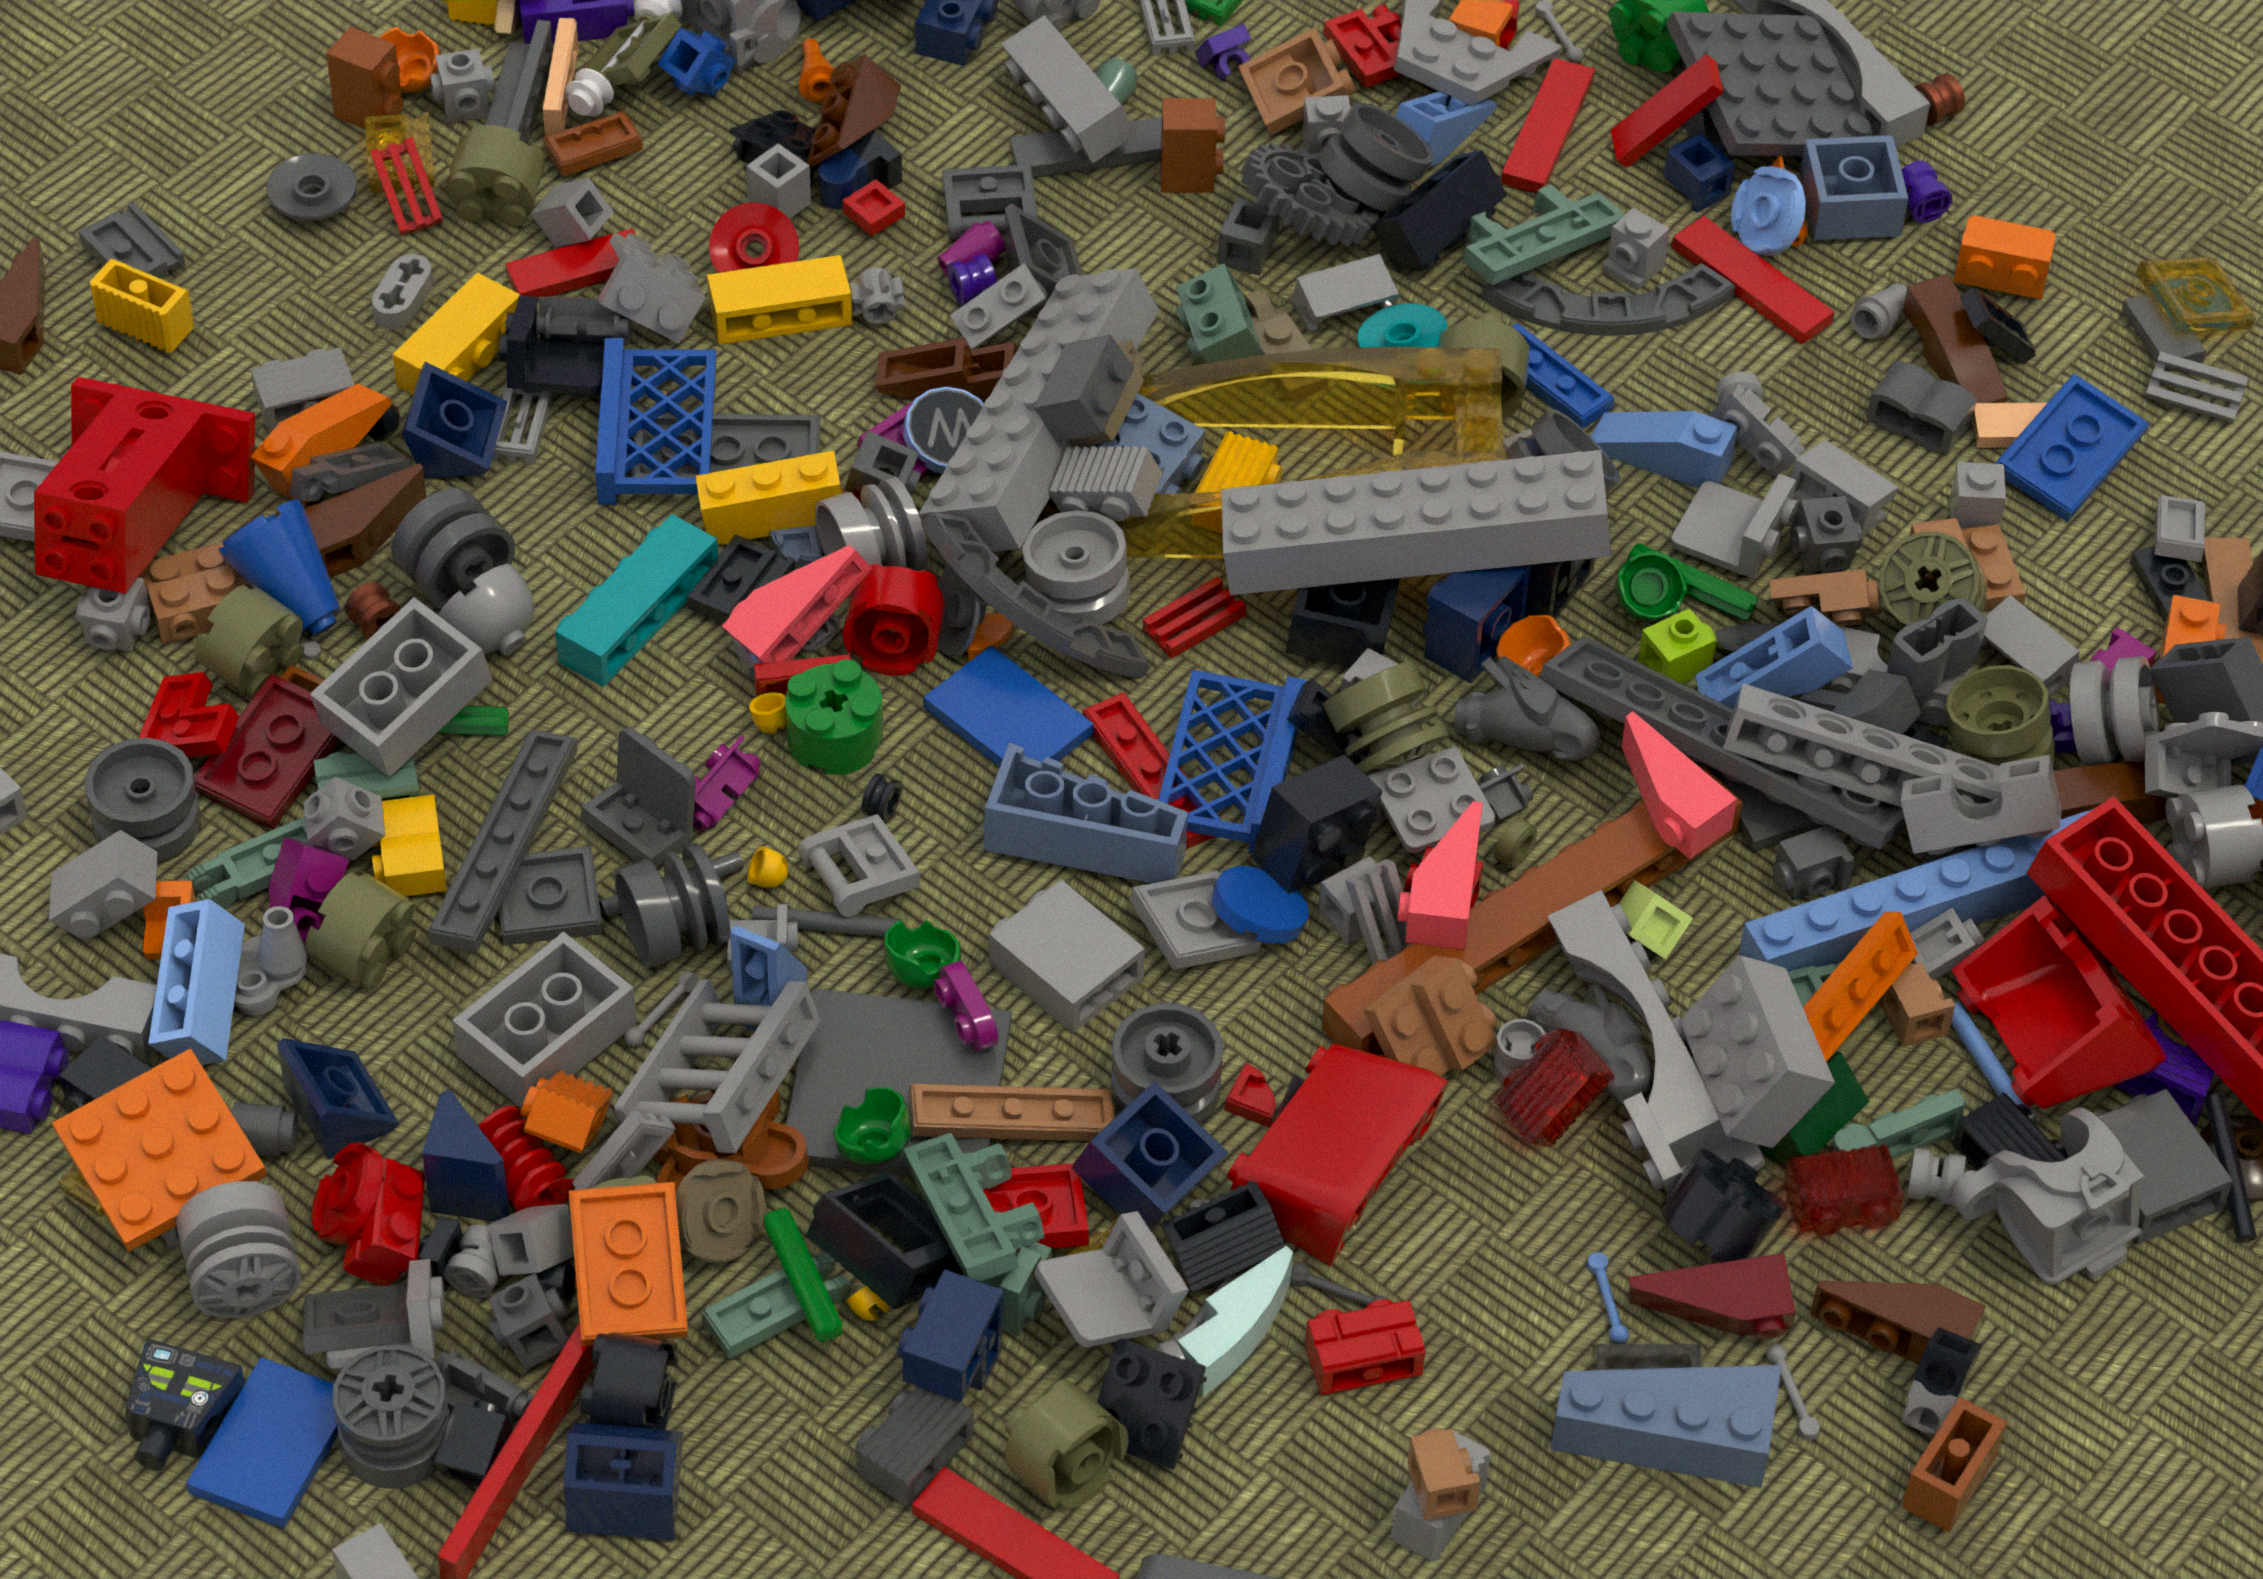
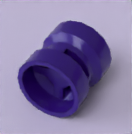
M1921 160L1910 163L1901 169L1908 194L1907 209L1917 222L1927 223L1941 217L1951 206L1952 194L1942 182L1938 181V175L1927 161Z

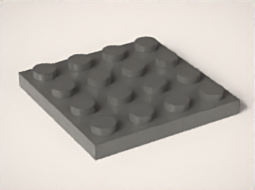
M1673 11L1665 24L1687 69L1705 54L1717 61L1724 92L1710 102L1706 108L1729 155L1803 156L1805 139L1876 136L1867 116H1863L1859 111L1860 103L1819 22L1814 17Z

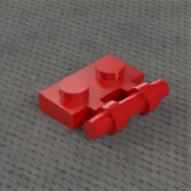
M1386 5L1377 6L1372 12V19H1369L1362 9H1358L1324 21L1323 35L1327 40L1332 39L1340 57L1364 88L1403 75L1394 71L1398 38L1402 24L1401 17L1396 12H1391Z

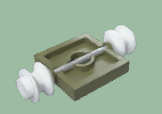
M637 0L635 2L634 10L639 22L616 28L583 69L576 73L573 81L566 85L565 97L574 112L589 117L599 116L603 111V105L612 101L614 97L613 88L624 83L635 85L649 74L650 68L648 66L656 57H659L666 51L671 43V38L682 26L678 21L683 13L680 0Z

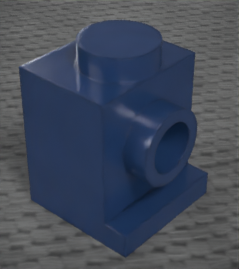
M1700 133L1685 142L1675 144L1667 151L1664 177L1692 201L1691 208L1698 213L1731 195L1735 163Z

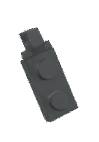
M380 442L310 457L309 465L292 469L291 473L293 475L289 495L300 501H318L325 492L343 494L351 489L386 477L395 471L411 467V461Z

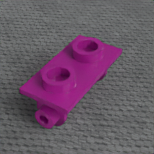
M743 735L730 748L722 743L704 764L710 772L702 781L694 775L696 786L693 827L699 831L714 828L733 805L734 801L721 791L722 788L738 799L760 774L759 767L761 762L758 757L752 753L744 754L737 749L745 739Z

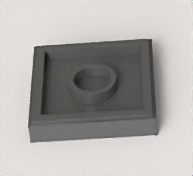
M591 846L525 854L499 907L503 946L554 940L562 932H565L571 938L603 934Z
M407 1283L314 1293L304 1296L303 1340L305 1354L410 1343L406 1303Z

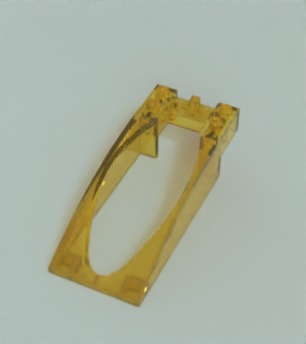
M1362 347L1266 354L1200 364L1144 376V382L1138 392L1198 427L1392 429V449L1395 456L1294 481L1373 474L1385 471L1412 470L1433 466L1460 465L1481 461L1507 460L1503 439L1500 348ZM1405 419L1452 420L1453 451H1407L1402 453ZM1222 492L1153 494L1154 501H1151L1148 516H1128L1123 521L1113 520L1123 530L1127 557L1224 559ZM1051 497L1034 526L1038 522L1056 513H1060Z

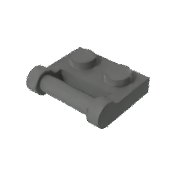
M1031 164L942 170L949 240L959 239L975 222L982 224L985 221H990L999 232H1005V214L961 217V213L1002 211L1012 203L1038 219Z

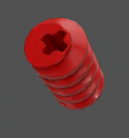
M505 1106L487 1116L478 1127L504 1160L508 1201L514 1206L515 1212L527 1207L565 1204L569 1199V1190H574L575 1188L572 1183L574 1179L565 1178L566 1168L560 1162H555V1154L549 1148H544V1140L542 1138L523 1132L527 1120H523V1116L520 1115L521 1110L516 1106Z

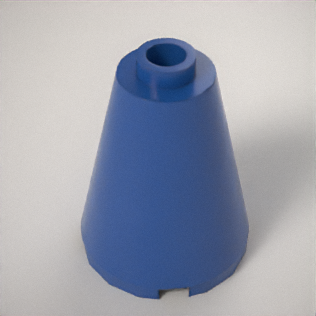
M294 499L277 506L281 514L279 517L276 518L273 514L265 518L263 514L239 529L222 543L224 547L218 548V552L250 585H256L299 615L303 621L302 633L310 631L314 637L338 622L334 614L341 608L304 506L299 499Z

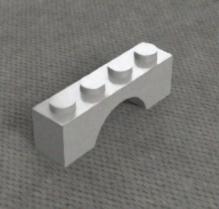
M0 954V1022L6 1020L60 1031L64 1048L69 1051H85L102 1035L143 1063H148L154 1049L148 1043L157 985L113 976L101 988L88 995L74 999H53L34 992L23 982L17 957Z

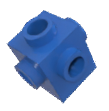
M680 27L659 60L658 65L675 77L672 83L687 94L695 96L697 91L714 97L718 90L728 81L730 71L737 60L724 51L727 44L711 32L704 30L702 35Z

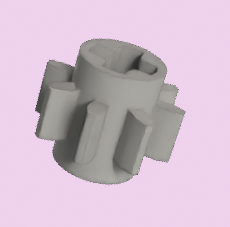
M867 269L859 275L858 283L849 284L853 314L860 315L863 313L865 320L869 323H887L895 318L897 309H904L906 307L902 278L899 276L891 279V274L886 269Z

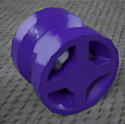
M984 253L974 255L972 260L967 263L957 260L948 264L947 273L950 287L960 306H964L997 282L993 266Z

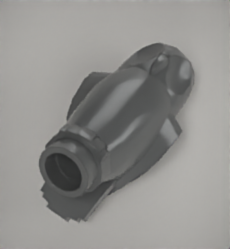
M1489 656L1481 664L1484 671L1499 689L1489 693L1472 691L1470 698H1459L1455 710L1456 733L1459 737H1468L1470 743H1479L1487 738L1525 751L1553 752L1557 759L1563 761L1590 758L1598 749L1600 734L1593 720L1577 706L1564 699L1552 686L1505 656L1500 658L1497 663Z
M1590 985L1586 991L1584 1002L1576 1001L1568 993H1556L1550 988L1543 990L1535 998L1527 1012L1526 1020L1534 1021L1543 1028L1547 1039H1549L1565 1061L1576 1072L1590 1081L1595 1090L1599 1093L1607 1092L1623 1107H1625L1624 1100L1638 1093H1642L1644 1099H1647L1653 1086L1654 1077L1651 1062L1645 1049L1640 1044L1642 1031L1625 1007H1622L1617 1002L1613 1003L1606 997L1603 985Z

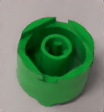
M1704 0L1617 1L1609 9L1608 17L1611 21L1613 33L1619 43V55L1630 65H1635L1639 62L1653 71L1669 72L1683 59L1665 24L1673 11L1710 13Z
M848 659L840 660L836 664L819 665L792 676L787 685L785 712L787 745L794 759L808 769L809 764L823 768L824 774L830 775L852 773L868 765L875 757V751L883 740L882 694L875 680L862 671L861 666L857 662Z

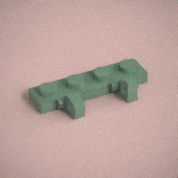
M1551 184L1539 189L1536 194L1533 211L1541 213L1542 216L1508 230L1503 228L1498 222L1490 221L1486 217V212L1472 216L1469 234H1467V238L1472 244L1466 246L1463 261L1493 286L1610 237L1612 226L1626 214L1600 192L1575 202L1570 201Z
M948 1133L903 1149L906 1165L965 1277L982 1281L1019 1268L1016 1250L1045 1238L1041 1217L1033 1202L1003 1213L994 1212L983 1192L985 1188L990 1189L1011 1179L1009 1160L1000 1143L976 1152L962 1153L952 1133Z

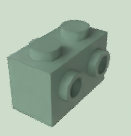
M1225 263L1176 286L1182 303L1176 307V312L1187 332L1191 330L1193 337L1187 339V344L1198 364L1205 361L1213 375L1218 376L1264 353L1242 290Z

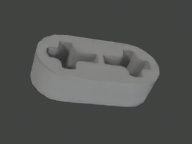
M408 254L397 258L392 263L371 299L374 320L379 326L385 329H400L407 326L413 320L433 286L431 264L425 257L417 254Z

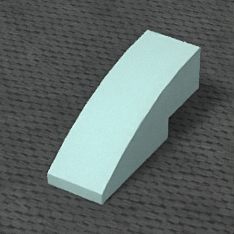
M1287 1245L1206 1298L1204 1323L1177 1341L1185 1359L1206 1366L1204 1376L1207 1377L1206 1383H1201L1199 1394L1202 1397L1225 1381L1251 1355L1270 1329L1283 1304L1291 1281L1293 1252Z

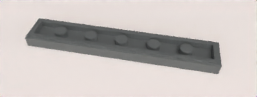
M534 729L530 730L428 930L430 944L477 953L578 751L577 738Z

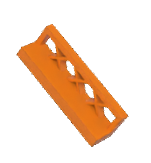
M1884 912L1803 1006L1826 1062L1918 954L1901 912Z

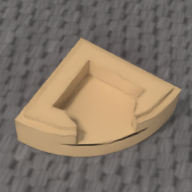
M498 0L494 30L499 34L514 35L520 24L519 0Z

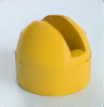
M777 692L765 693L751 701L749 709L752 720L758 730L767 734H775L777 728L784 729L786 727L785 695Z
M760 846L755 851L749 864L748 882L762 888H776L786 881L788 875V863L784 855L776 850Z
M867 1286L862 1287L845 1300L852 1311L859 1318L866 1321L879 1320L878 1314L873 1308L875 1304L885 1313H888L891 1308Z

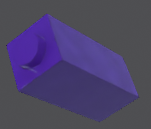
M519 0L524 44H531L537 20L551 21L552 44H555L559 18L575 19V22H577L578 41L608 38L616 28L628 25L627 18L635 17L633 0Z

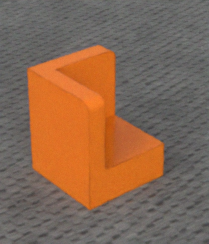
M1460 0L1448 20L1454 23L1458 29L1476 37L1489 38L1496 46L1500 47L1499 35L1512 16L1513 7L1511 4L1499 0Z
M156 881V898L143 907L146 921L143 953L146 959H161L168 907L196 902L192 881Z

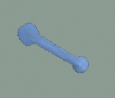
M1595 1252L1588 1257L1587 1269L1597 1277L1612 1327L1609 1331V1338L1613 1343L1621 1345L1628 1340L1629 1330L1621 1324L1606 1275L1608 1258L1603 1253Z

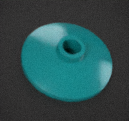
M1414 303L1393 305L1374 313L1364 321L1358 331V345L1361 352L1372 361L1387 365L1409 364L1435 353L1438 350L1439 336L1441 332L1448 329L1445 317L1438 310L1430 306Z

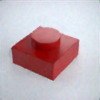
M877 179L842 200L843 213L871 237L905 216V202Z

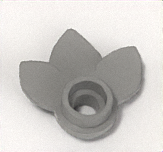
M261 935L250 938L242 944L234 1005L243 1014L250 1016L261 1015L273 1009L278 1001L277 996L280 990L297 984L307 969L306 961L301 972L290 979L279 980L268 976L257 962Z

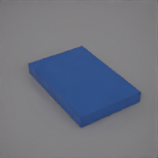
M2074 373L1995 464H2004L2005 480L2069 522L2143 437L2150 423Z
M992 645L923 697V708L999 767L1009 742L1025 748L1024 756L1042 762L1045 757L1060 761L1093 735V723Z
M261 1357L186 1483L188 1493L285 1529L338 1437V1427L333 1410L334 1383Z

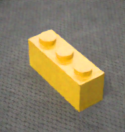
M841 255L707 275L709 309L718 345L852 325L851 291Z
M477 272L392 354L396 386L413 394L421 366L425 361L468 381L481 368L488 366L494 355L499 351L501 334H505L507 313L515 312L518 298L521 295Z
M834 450L696 476L705 531L717 538V545L728 544L735 534L751 540L770 536V530L816 525L815 507L817 502L842 493Z

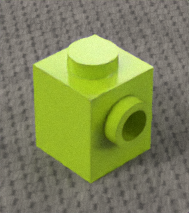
M1689 608L1642 630L1638 661L1642 665L1683 684L1696 678V674L1713 665L1717 640L1711 627L1707 623H1702Z

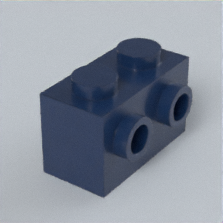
M926 0L915 21L916 54L965 66L972 50H979L984 36V27L987 22H993L996 16L998 0Z

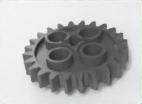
M1270 142L1268 147L1261 143L1257 149L1252 148L1240 171L1243 175L1241 182L1248 185L1246 190L1248 194L1258 196L1255 201L1257 205L1270 208L1267 213L1268 215L1280 216L1283 218L1282 224L1284 226H1294L1301 235L1305 234V232H1310L1316 241L1319 242L1322 237H1325L1332 245H1336L1339 240L1344 245L1350 246L1352 241L1359 245L1363 239H1368L1372 231L1371 225L1379 218V214L1376 213L1377 209L1365 205L1339 187L1324 172L1318 161L1319 154L1308 156L1304 148L1300 147L1298 152H1296L1286 143H1284L1282 149L1274 142Z

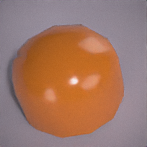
M395 27L379 37L394 43L396 46L397 63L400 67L401 93H415L428 89L431 86L430 74L437 73L435 55L441 54L439 46L430 37L426 36L422 30H418L416 34H407L400 28Z
M1528 616L1513 623L1500 636L1496 652L1499 659L1505 656L1539 678L1543 664L1570 646L1571 641L1566 631L1558 625L1552 616Z

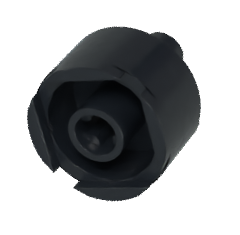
M1701 1149L1666 1196V1200L1662 1204L1664 1206L1661 1209V1214L1668 1225L1682 1239L1692 1246L1699 1239L1713 1248L1708 1257L1722 1263L1752 1258L1781 1218V1215L1787 1208V1204L1778 1195L1762 1188L1755 1181L1759 1175L1745 1161L1734 1157L1730 1163H1727L1711 1151Z
M611 1332L610 1334L598 1333L592 1353V1364L598 1365L594 1383H585L580 1402V1414L587 1415L586 1423L666 1430L676 1383L671 1382L670 1374H667V1366L678 1367L677 1344L675 1342Z

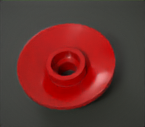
M750 202L729 209L718 219L710 235L709 253L716 272L722 273L796 262L799 255V240L794 225L782 211L765 203ZM751 243L762 245L763 253L759 257L753 258L746 253V249Z

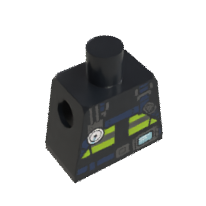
M148 1338L144 1344L125 1410L130 1436L140 1442L134 1454L135 1460L147 1469L160 1471L164 1469L172 1451L193 1458L203 1456L245 1385L241 1365Z

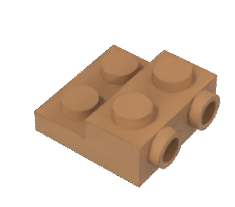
M1316 27L1238 66L1270 135L1303 120L1305 97L1348 95L1351 108L1353 102L1350 95L1357 92L1346 68L1338 72L1335 67L1343 63L1332 39L1323 42Z
M1957 518L1911 525L1909 536L1918 532H1942L1957 538L1980 563L1987 580V602L1983 611L1993 610L2009 595L2013 596L2022 605L2024 604L2026 592L1999 524L1961 529ZM1931 573L1926 574L1923 577L1925 586L1922 589L1927 588L1932 593L1939 589L1937 580L1940 577L1935 578Z
M223 542L154 559L139 576V578L144 579L151 606L150 610L162 644L185 640L200 633L210 632L214 624L208 621L207 618L217 604L235 588L242 585L248 588L246 580L218 552V548L224 547Z
M1865 569L1769 580L1771 599L1776 609L1785 610V614L1788 616L1797 615L1810 606L1820 604L1821 613L1835 625L1855 628L1863 626V618H1871L1875 614H1881L1877 580L1869 581Z
M1434 955L1363 1009L1386 1058L1431 1070L1442 1076L1450 1069L1465 1070L1496 1045V1037L1492 1030L1497 1026V1019L1487 1005L1479 1003L1473 987L1478 982L1477 976L1466 962L1458 958Z

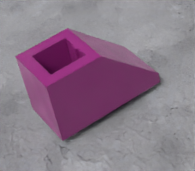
M284 836L269 883L270 908L283 906L292 911L294 923L305 945L310 927L312 926L319 931L325 916L320 914L318 910L330 891L344 877L349 859L325 848Z

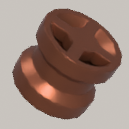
M1942 73L1936 76L1932 83L1922 82L1914 86L1916 90L1925 95L1930 103L1926 122L1928 126L1941 122L1944 115L1955 116L1964 110L1965 96L1958 80L1949 73Z
M369 582L358 587L350 594L344 606L345 614L353 623L359 624L360 632L367 640L378 631L380 626L387 623L402 609L396 601L390 600L389 592L379 582Z

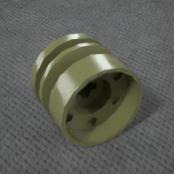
M1918 532L1901 539L1887 553L1880 570V593L1886 608L1906 627L1913 622L1929 619L1936 608L1947 601L1957 598L1967 599L1982 613L1987 602V580L1980 563L1957 538L1942 532ZM1928 573H1931L1935 578L1940 577L1937 580L1939 589L1933 593L1927 588L1922 589L1925 586L1923 577Z
M1413 660L1402 662L1378 672L1344 689L1323 703L1336 733L1359 729L1362 736L1351 743L1345 749L1348 757L1370 751L1371 756L1356 765L1366 776L1388 768L1394 769L1406 762L1422 758L1439 742L1449 736L1444 723L1425 730L1421 727L1422 724L1439 714L1436 706L1413 710L1410 704L1427 690Z
M2011 665L1989 666L1972 671L1955 683L1947 695L1946 703L1949 731L1952 735V751L2000 766L2001 763L2050 755L2052 767H2054L2056 749L2053 740V728L2050 724L2049 694L2041 678L2029 670Z

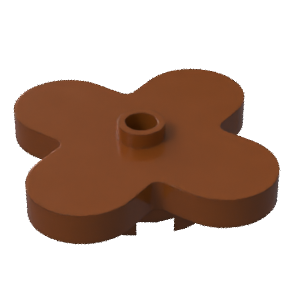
M777 1088L736 1153L717 1152L706 1125L672 1123L676 1129L651 1160L664 1163L658 1174L657 1183L674 1182L675 1193L682 1179L696 1165L710 1159L740 1162L748 1167L746 1169L750 1171L752 1176H756L764 1189H777L794 1183L806 1172L809 1165L806 1140L803 1134L796 1128L774 1122L781 1106ZM709 1091V1093L699 1095L689 1100L688 1094L681 1098L671 1097L668 1102L707 1104L716 1091Z

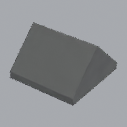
M1012 203L1005 208V256L1009 271L1011 273L1025 263L1034 279L1040 282L1048 294L1046 296L1047 299L1043 301V305L1040 307L1036 306L1022 317L1038 315L1061 278L1072 274L1083 275L1073 239Z

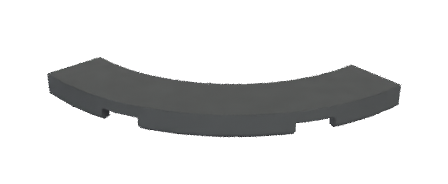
M1700 263L1687 273L1656 285L1654 291L1630 295L1629 291H1591V296L1563 292V286L1540 280L1524 272L1493 286L1487 284L1483 288L1482 299L1501 311L1542 327L1585 335L1619 336L1660 331L1697 319L1734 296L1736 285Z
M929 512L922 521L921 525L930 540L954 571L996 611L1036 639L1081 662L1120 675L1142 679L1149 670L1150 665L1131 632L1102 626L1085 618H1080L1078 622H1075L1052 610L1055 603L1037 592L1023 580L1019 585L1015 584L996 566L1000 559L984 543L967 517Z

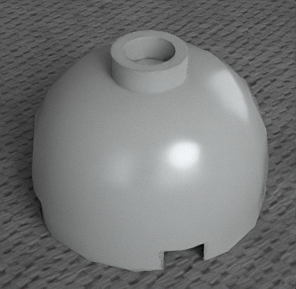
M504 564L475 578L473 582L477 586L466 596L461 591H458L442 607L438 616L481 647L484 655H489L499 650L503 655H506L516 650L526 640L523 632L529 627L533 618V598L526 581L511 564Z

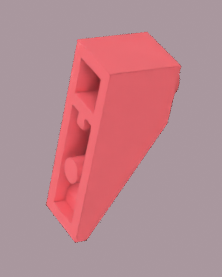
M847 545L753 590L745 600L733 608L730 617L722 627L761 663L790 661L872 570V567L853 547Z
M1633 711L1629 713L1625 718L1621 747L1653 826L1666 844L1676 847L1691 859L1732 829L1737 798Z
M1473 801L1414 871L1411 893L1401 892L1397 921L1407 922L1405 943L1465 950L1483 802Z

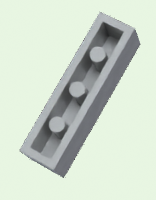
M1045 15L1001 43L1009 58L1003 64L1010 77L1017 85L1022 82L1025 83L1022 87L1036 108L1042 104L1044 105L1041 110L1047 121L1055 131L1060 127L1063 128L1060 131L1061 135L1073 153L1081 150L1093 164L1136 135L1122 105Z

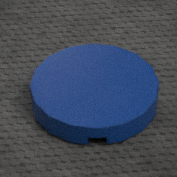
M1235 866L1224 870L1214 885L1211 900L1218 916L1238 933L1244 934L1246 929L1257 933L1258 935L1255 940L1260 942L1282 944L1292 941L1299 936L1309 918L1308 905L1302 894L1298 890L1288 894L1262 869Z

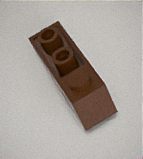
M866 54L850 63H841L830 76L831 84L826 100L821 106L822 114L819 125L811 140L813 145L807 162L811 167L843 150L893 116L901 86Z
M35 237L31 239L23 252H19L14 257L11 268L0 282V369L19 375L23 374L44 345L45 266L40 240Z
M420 463L395 471L386 477L305 508L329 578L364 565L396 531L407 513L426 498L423 467Z
M1819 1281L1816 1286L1810 1315L1820 1319L1830 1328L1844 1330L1868 1341L1878 1350L1892 1352L1919 1366L1926 1344L1938 1327L1975 1341L1979 1335L1986 1306L1939 1284Z

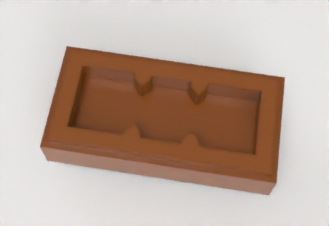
M625 111L543 138L544 149L561 177L643 150L642 137Z

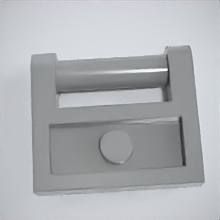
M878 814L806 837L798 846L799 856L807 866L815 868L834 895L833 903L842 916H855L863 910L866 904L920 887L919 870ZM840 852L860 881L849 884L830 855Z

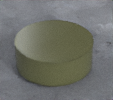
M1521 817L1514 819L1499 838L1495 847L1494 858L1509 868L1521 864L1530 853L1536 841V826Z

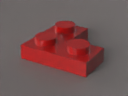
M204 672L165 676L161 681L138 738L167 741L182 750L186 757L225 753L239 715L231 704L205 706L213 684Z

